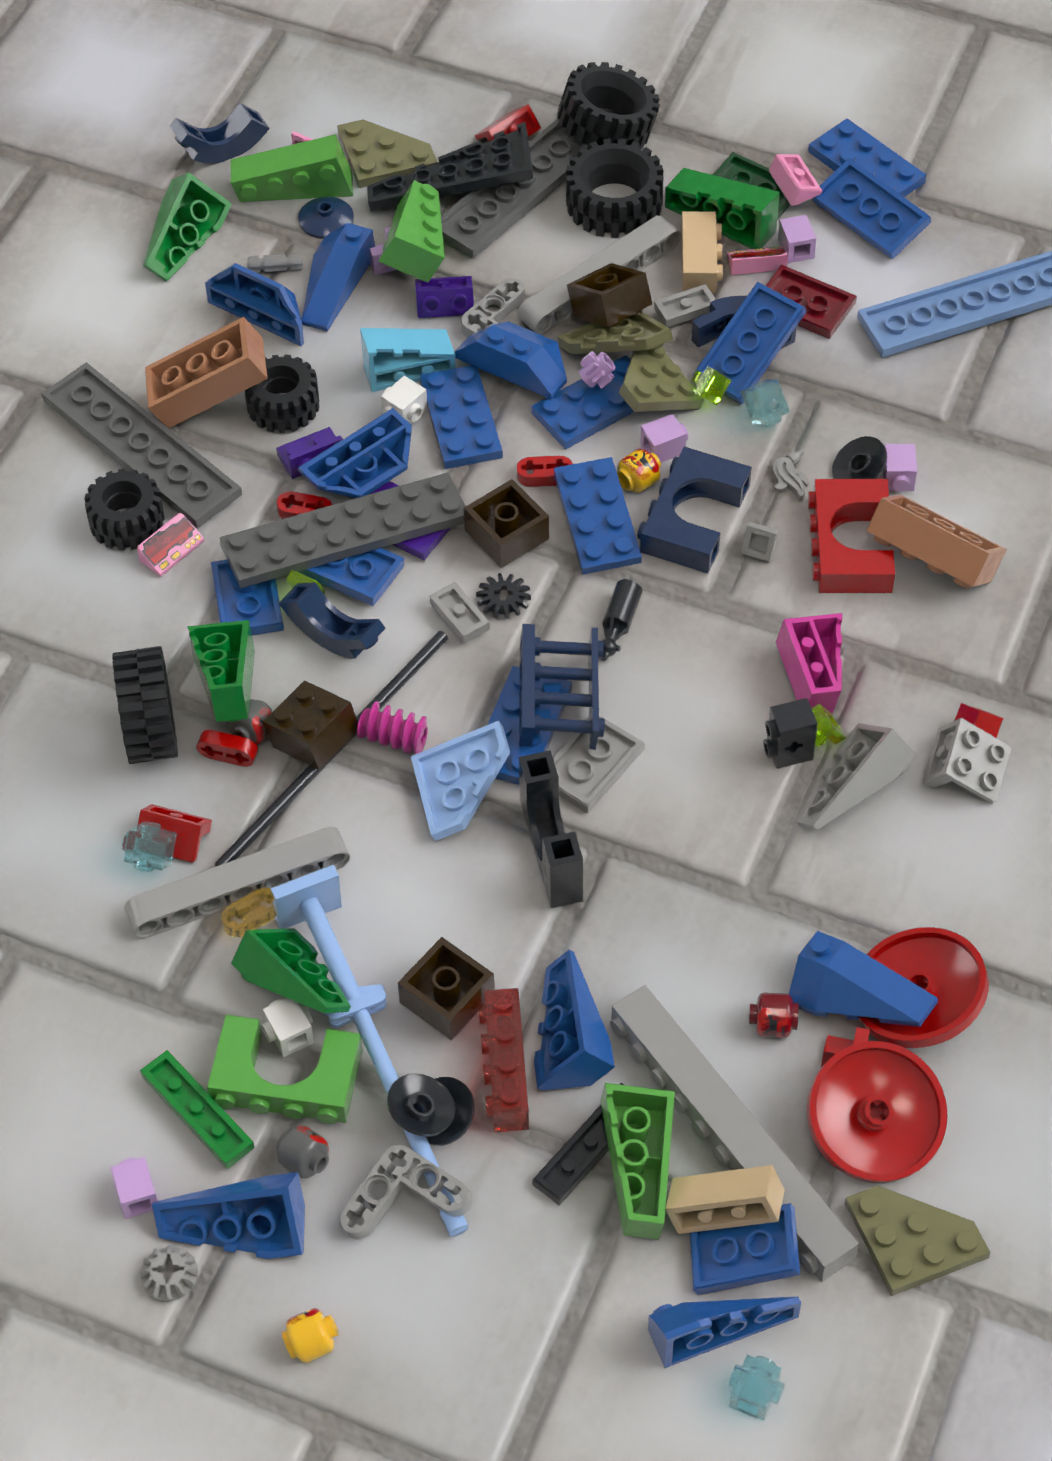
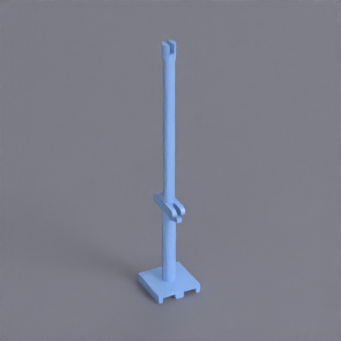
M331 865L271 888L275 899L273 907L277 914L275 920L279 929H285L307 921L333 981L338 984L351 1005L349 1012L324 1013L325 1016L328 1015L330 1026L338 1028L354 1021L388 1095L389 1089L398 1079V1075L370 1017L371 1014L386 1008V993L382 984L358 986L325 915L327 912L342 907L339 875L335 866ZM404 1130L412 1150L439 1167L427 1138ZM423 1173L429 1187H432L436 1181L435 1173ZM443 1187L441 1193H443L451 1203L455 1202L452 1193H450L446 1190L445 1187ZM440 1210V1216L450 1236L460 1235L468 1229L464 1215L453 1217Z

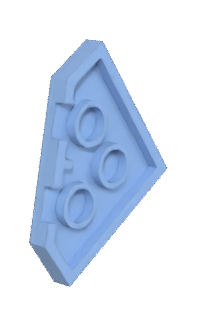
M499 721L411 756L430 834L435 841L466 829L510 754L505 732Z

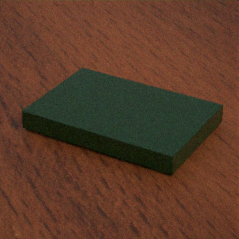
M732 152L713 173L715 176L780 192L777 220L790 206V203L770 174L769 168Z

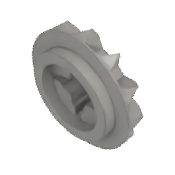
M171 1244L166 1248H155L148 1258H144L142 1269L139 1271L141 1283L145 1291L153 1298L162 1301H172L185 1296L192 1290L198 1277V1267L194 1256L188 1253L184 1247L177 1248ZM168 1261H171L174 1270H178V1272L172 1273L171 1278H169V1284H167L164 1274L159 1271L165 1270Z

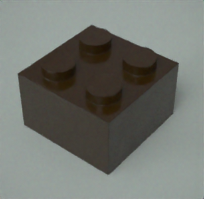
M613 263L567 284L574 317L584 319L587 322H594L607 328L619 325L621 320L629 316L639 315L642 313V309L653 304L646 272Z
M513 479L464 507L465 531L500 568L549 540V515Z
M305 680L263 721L273 748L318 770L357 732L358 720L350 701Z
M441 937L398 982L399 1002L452 1040L495 994L494 973Z

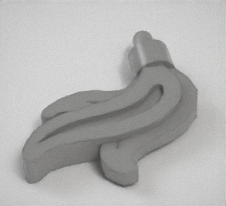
M801 449L797 452L792 451L787 456L776 459L773 463V473L778 481V484L775 485V490L783 492L788 488L798 496L800 502L805 497V486L808 487L809 485L805 474L794 469V465L800 461V456L804 453Z

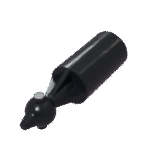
M622 579L616 583L602 622L606 638L602 640L604 642L602 661H606L616 652H620L621 646L617 645L616 641L622 635L629 632L643 592L642 587L635 581Z

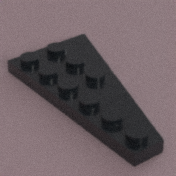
M523 122L516 125L517 130L505 135L503 131L496 133L493 140L484 144L474 142L438 157L439 162L428 167L424 163L415 166V171L408 175L396 174L367 186L370 211L386 210L390 207L398 206L414 180L434 187L439 192V199L444 196L459 193L466 194L474 190L495 188L503 184L520 183L533 179L526 123Z

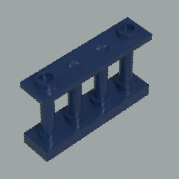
M522 624L520 637L519 746H532L533 735L539 734L540 731L589 733V749L596 750L598 737L604 736L605 719L599 718L598 659H603L604 642L598 640V628H591L589 643L543 641L541 637H535V624ZM540 653L588 656V668L541 666V663L535 662V656H540ZM540 679L589 681V694L541 692L540 688H535V681L539 682ZM540 704L589 707V720L541 718L540 715L535 714V707L539 708Z

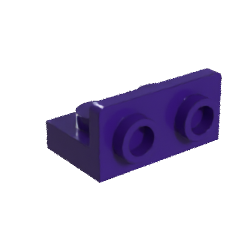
M472 276L431 278L429 282L415 279L417 316L419 318L464 315L474 306Z
M327 427L277 447V456L291 479L302 476L299 472L300 466L337 444L343 438L341 436L336 437L332 429Z

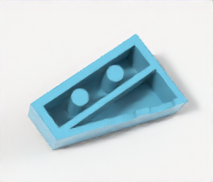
M360 328L363 367L372 392L392 387L403 376L417 383L420 382V375L456 368L455 353L446 329Z

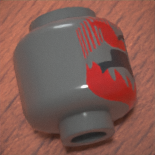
M250 699L248 719L227 722L229 732L232 735L250 739L256 745H259L268 735L263 721L272 713V709L264 701Z
M297 1126L286 1130L277 1142L276 1149L279 1163L292 1173L298 1172L300 1178H309L316 1173H321L329 1162L328 1142L306 1126Z

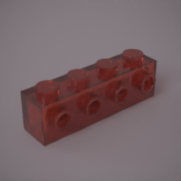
M519 989L484 990L485 1003L478 1004L479 1022L487 1026V1034H481L482 1055L489 1054V1064L483 1065L484 1086L491 1085L492 1095L485 1096L486 1116H493L494 1132L529 1130V1107Z

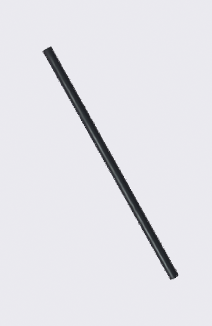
M438 631L365 708L370 709L374 702L378 701L381 710L448 640V636L443 631ZM365 708L356 716L358 722ZM357 732L319 770L309 765L214 863L217 867L236 860L357 735Z

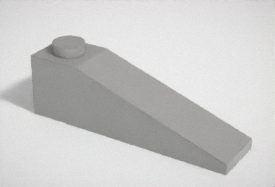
M858 723L838 747L835 753L838 760L834 768L826 769L822 776L826 781L825 784L811 795L797 823L801 827L814 830L820 829L902 775L908 769L909 762L916 754L893 728Z

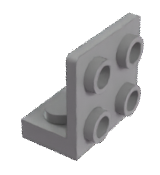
M963 718L955 720L938 728L923 783L931 788H935L953 781L990 803L996 802L1011 747Z

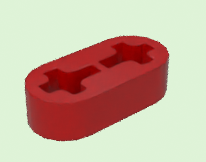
M565 456L526 457L517 463V480L526 487L557 486L554 478V468L572 465L573 463ZM527 470H533V474H527Z
M294 491L285 492L277 499V510L281 519L332 505L331 501L325 497Z
M204 730L196 745L197 751L206 758L244 767L253 764L259 749L250 739L215 730Z

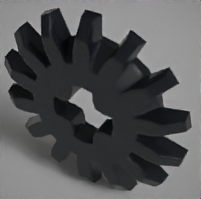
M498 573V582L489 576L486 580L490 585L487 583L479 584V588L483 590L476 592V597L483 598L477 602V605L479 607L486 604L487 606L483 612L487 614L492 610L494 612L493 618H498L499 614H504L505 619H509V613L514 612L517 616L521 614L518 609L519 607L528 608V604L523 600H531V595L524 593L530 591V587L528 585H521L524 582L522 578L512 582L514 575L510 574L506 581H504L502 574ZM501 590H507V593L512 596H507L506 600H500V597L495 594H500Z

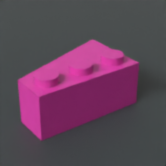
M842 613L784 619L775 642L796 699L807 698L814 716L833 714L842 691V659H840Z

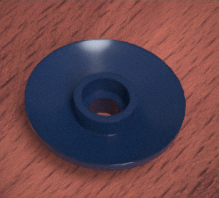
M319 197L307 202L301 208L298 220L301 229L306 234L324 239L326 235L344 224H353L354 213L351 206L342 199Z

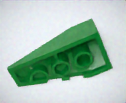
M189 172L172 179L161 202L143 266L162 280L168 281L188 261V258L197 249L201 248L213 233L222 227L232 203Z
M295 928L245 931L231 962L241 973V977L245 981L322 1013L349 1012L351 1008L350 1003L338 984L327 978L329 972L327 966L317 962L318 952L315 947Z

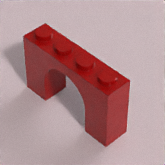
M815 479L814 491H808V509H814V515H810L809 531L810 533H815V538H811V557H816L817 562L812 564V580L818 581L819 593H893L895 580L893 550L852 549L838 542L832 534L835 528L844 523L871 521L881 498L889 497L888 479Z

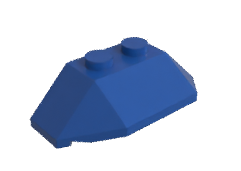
M234 263L205 282L208 303L239 318L245 317L248 322L296 345L302 346L304 344L302 321L295 294L282 284L237 263Z
M509 321L491 325L468 336L454 351L456 359L549 399H552L567 383L558 342Z
M392 408L300 466L299 472L319 490L352 498L366 496L408 469L412 425Z

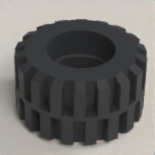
M287 354L284 357L272 355L270 359L265 357L268 379L244 390L250 419L253 422L256 421L257 426L260 428L267 427V431L274 432V430H279V433H286L285 430L293 432L298 430L299 426H307L308 420H313L316 417V412L319 411L320 407L315 370L311 369V365L308 362L303 363L302 358L299 357L291 358V355Z
M118 469L116 473L110 471L106 473L105 477L99 476L95 479L96 484H90L88 487V493L85 494L84 498L85 509L91 533L93 536H96V540L100 544L105 543L106 547L111 549L116 546L118 550H125L126 547H131V550L137 549V545H140L163 526V520L165 519L159 487H157L154 479H149V476L144 472L138 474V471L133 469L130 472H125V469ZM123 508H132L127 511H118Z

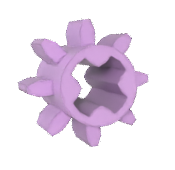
M591 351L580 362L583 368L579 370V374L583 381L592 388L598 384L602 389L615 377L611 373L615 370V365L604 352L596 356Z

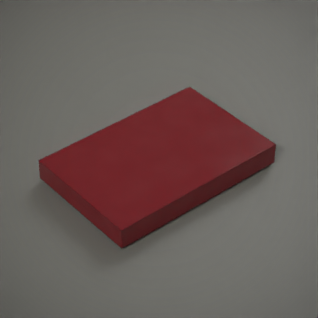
M782 264L765 285L806 308L807 312L797 326L828 339L838 329L857 300V296Z

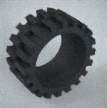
M590 62L587 68L583 64L578 66L576 71L573 69L567 79L558 108L557 119H560V127L566 128L565 134L569 138L572 136L576 137L574 142L579 146L583 143L588 145L587 150H589V144L595 141L598 145H603V139H611V144H617L618 139H626V145L631 146L634 141L640 143V150L643 149L644 144L648 142L660 104H658L660 100L659 95L654 94L656 89L653 85L646 86L647 79L643 76L640 78L635 77L636 72L631 69L628 72L623 71V66L618 64L615 65V68L609 67L608 62H601L600 66H597L595 62ZM599 108H604V109L613 111V112L616 113V114L606 112V111L601 110V109H599Z
M603 139V145H598L595 141L589 144V150H586L584 147L579 149L578 157L573 155L570 159V165H567L566 206L569 216H573V222L577 226L583 223V230L588 233L595 229L596 236L604 237L605 232L611 233V238H619V233L624 232L627 235L650 219L660 216L663 206L664 170L663 166L660 165V159L657 155L651 157L652 150L647 147L640 150V143L634 141L631 146L626 145V139H618L617 144H611V139ZM606 184H622L631 187L637 193L621 198H609L597 195L592 191Z
M156 646L113 653L112 663L118 711L129 764L178 757L173 708L162 647Z

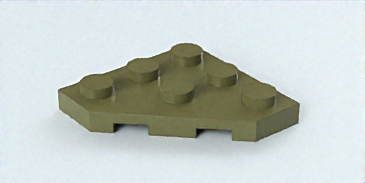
M364 119L337 125L339 138L359 188L367 187L396 174L408 175L415 171V166L423 163L426 167L437 163L431 145L424 141Z
M643 312L621 320L620 324L614 327L607 328L592 322L557 336L559 346L570 354H586L591 351L601 353L656 350L663 347L664 343L673 340L670 328Z
M663 347L656 350L633 351L619 394L634 412L700 409L704 399L697 392L696 387L683 375L680 367L674 364L666 354Z
M879 1185L846 1197L845 1205L891 1296L986 1260L990 1256V1250L975 1222Z

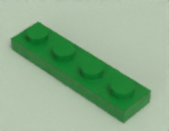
M168 1050L140 1070L142 1078L227 1170L255 1148L254 1142Z

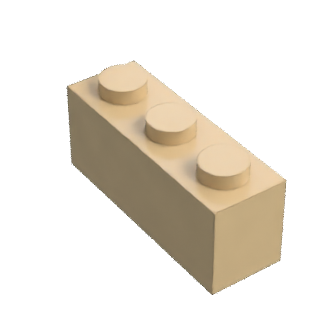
M682 212V292L706 284L711 293H716L717 281H722L723 264H717V261H722V244H717V240H721L722 223H716V212Z
M773 1165L676 1177L672 1179L665 1210L678 1234L778 1222L785 1189Z

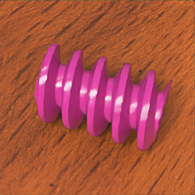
M375 701L370 709L365 708L358 722V738L362 739L367 736L370 742H376L379 739L381 745L388 746L391 743L393 749L398 750L403 747L405 753L415 751V754L423 751L428 734L426 716H422L419 722L415 723V713L413 712L408 715L406 720L403 719V709H398L396 714L392 716L390 705H386L383 712H379L380 703L378 701Z

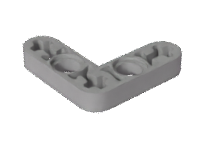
M516 278L505 279L470 308L461 319L463 334L468 337L501 322L524 301L525 289L523 282ZM496 305L500 307V310L491 312L486 308Z
M397 1144L389 1147L378 1160L340 1215V1223L351 1237L356 1239L367 1237L375 1229L404 1187H407L453 1217L464 1215L470 1210L472 1195L461 1181L407 1146ZM396 1157L398 1159L404 1157L407 1163L404 1167L399 1165L396 1167L393 1160ZM385 1171L389 1175L392 1174L393 1177L396 1179L393 1183L386 1175L383 1174ZM423 1173H435L436 1181L432 1187L428 1189L419 1187L418 1180ZM375 1184H387L388 1190L382 1199H371L370 1191ZM443 1187L453 1195L459 1193L462 1201L459 1204L457 1202L451 1203L441 1193ZM364 1200H366V1202L371 1207L375 1208L373 1212H371L368 1207H364V1205L362 1204ZM354 1215L357 1217L362 1216L365 1222L361 1226L359 1224L354 1225L351 1219Z

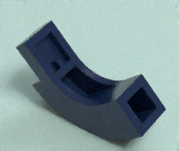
M241 103L226 120L211 128H197L178 118H175L169 125L176 135L175 140L187 150L193 160L202 163H220L242 155L257 144L270 129L257 111Z
M729 296L710 302L709 313L701 315L692 321L691 341L699 348L717 339L747 296ZM796 328L782 348L795 342Z
M315 582L297 583L278 603L290 620L306 636L326 650L346 658L356 659L363 650L373 647L378 642V636L386 629L380 619H355L345 615L330 603Z

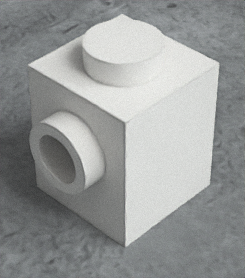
M403 376L392 387L386 388L381 395L382 415L394 408L410 424L416 422L427 410L426 389L408 377Z
M281 998L273 1001L268 1007L263 1009L265 1023L261 1024L263 1033L269 1043L273 1041L276 1043L283 1057L314 1043L312 1026L310 1025L313 1023V1019L307 1006H300L298 1002L291 999Z

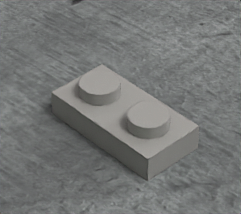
M704 284L654 301V310L662 323L667 327H671L708 314L710 302L716 299L707 285Z
M456 582L429 595L430 604L463 643L490 630L489 621Z

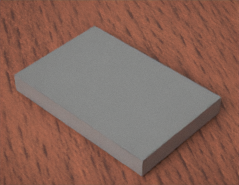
M606 719L604 736L598 737L596 750L589 749V733H574L553 756L559 776V796L589 813L645 749V743Z

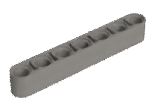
M661 216L650 219L526 299L520 305L517 317L535 333L545 334L573 315L567 284L610 263L641 271L676 248L682 237L681 232Z
M327 827L135 895L125 903L124 908L135 935L139 938H147L271 894V888L331 865H334L336 870H338L350 861V855L338 829Z

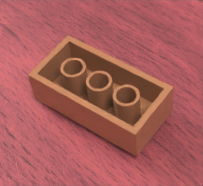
M242 317L146 366L148 409L169 429L268 379L263 338L245 317Z
M903 495L881 498L866 530L875 535L873 539L884 546L890 547L892 544L900 548L901 555L911 560H917V558L928 563L926 566L928 569L938 574H944L945 572L953 576V581L965 588L992 582L1007 551L1006 548Z

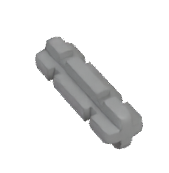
M290 253V256L287 257L286 254L263 255V258L249 256L247 267L256 273H260V270H264V272L287 271V268L301 270L303 261L300 253Z

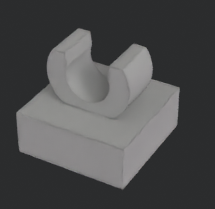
M750 522L746 528L741 554L770 562L773 558L779 530Z

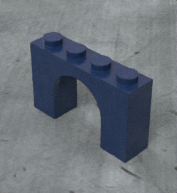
M684 446L679 457L675 456L672 460L669 478H664L661 482L658 500L653 499L650 504L647 522L642 521L637 533V539L641 540L640 552L709 574L719 553L720 532L683 520L677 515L675 508L685 500L697 497L710 498L740 508L750 487L752 467Z

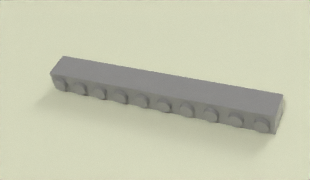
M647 986L640 987L613 1004L610 1025L614 1033L619 1038L624 1037L630 1044V1049L635 1059L639 1063L644 1062L651 1070L652 1079L659 1088L675 1092L674 1107L679 1113H686L692 1121L695 1133L700 1139H707L713 1147V1153L719 1163L723 1166L728 1165L731 1170L773 1165L785 1189L782 1205L791 1203L795 1207L798 1253L804 1268L810 1274L815 1273L823 1282L854 1261L857 1256L859 1243Z

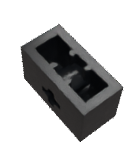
M807 698L770 707L769 720L765 721L767 739L763 740L766 756L768 758L772 757L776 769L813 760L818 723Z

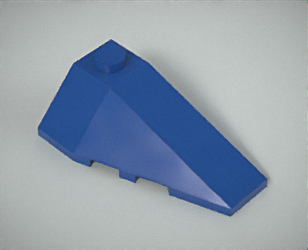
M346 223L325 236L313 255L301 320L303 325L324 331L330 329L370 265L369 248L375 247L373 229Z
M820 931L813 935L798 955L789 990L793 1003H798L799 1009L815 1016L827 1017L828 1013L846 1015V1018L851 1020H858L859 1016L878 1018L880 1023L917 1027L923 1024L938 1003L936 996L845 941Z
M569 949L546 968L542 1004L546 1006L544 1022L539 1023L538 1034L542 1036L541 1050L535 1051L534 1056L537 1088L542 1091L591 1086L615 1067L611 1041L575 953Z
M298 1172L259 1177L159 1200L151 1204L158 1237L162 1239L198 1246L209 1244L224 1247V1251L234 1253L237 1250L255 1253L256 1257L266 1259L296 1256L304 1253L305 1202Z
M797 1296L683 1302L675 1306L666 1304L658 1307L649 1315L648 1331L664 1368L799 1318L801 1301Z

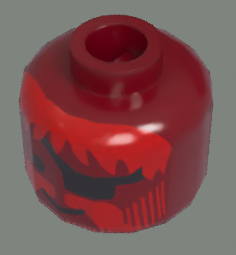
M761 993L757 998V1004H750L749 1024L756 1025V1032L761 1037L787 1038L792 1030H797L798 1003H793V999L789 994Z

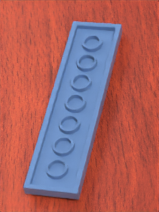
M1052 251L858 310L857 319L883 358L1052 305Z

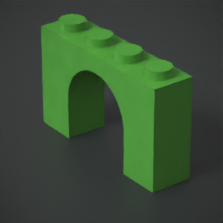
M233 1015L225 1016L207 1086L209 1095L221 1108H246L258 1114H266L268 1112L280 1113L292 1119H300L302 1117L315 1118L326 1124L347 1122L363 1051L360 1033L327 1029L320 1060L313 1073L303 1081L292 1085H276L264 1080L255 1071V1064L263 1036L260 1020Z

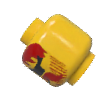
M644 449L635 450L618 462L616 472L620 485L626 491L631 490L635 493L644 491L659 481L661 462L658 456L652 452L649 453Z
M317 1308L309 1309L289 1318L286 1323V1330L282 1331V1337L291 1358L295 1359L298 1357L304 1363H309L331 1353L335 1345L334 1337L339 1335L332 1315L330 1314L325 1317Z

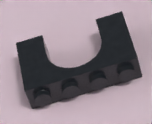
M551 750L519 757L520 803L550 907L555 908L582 902L583 856L576 833H565L559 805V776Z

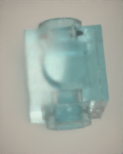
M778 379L763 380L740 391L753 424H764L765 427H769L781 422V416L790 412Z
M141 822V824L130 829L124 836L122 850L125 851L124 862L134 864V868L141 871H153L154 869L161 871L172 864L177 833L160 829L161 825L154 822Z
M747 1354L743 1365L736 1364L731 1374L728 1385L733 1387L729 1407L764 1421L771 1403L778 1405L785 1386V1383L780 1382L782 1368L776 1366L775 1362L767 1357H753Z

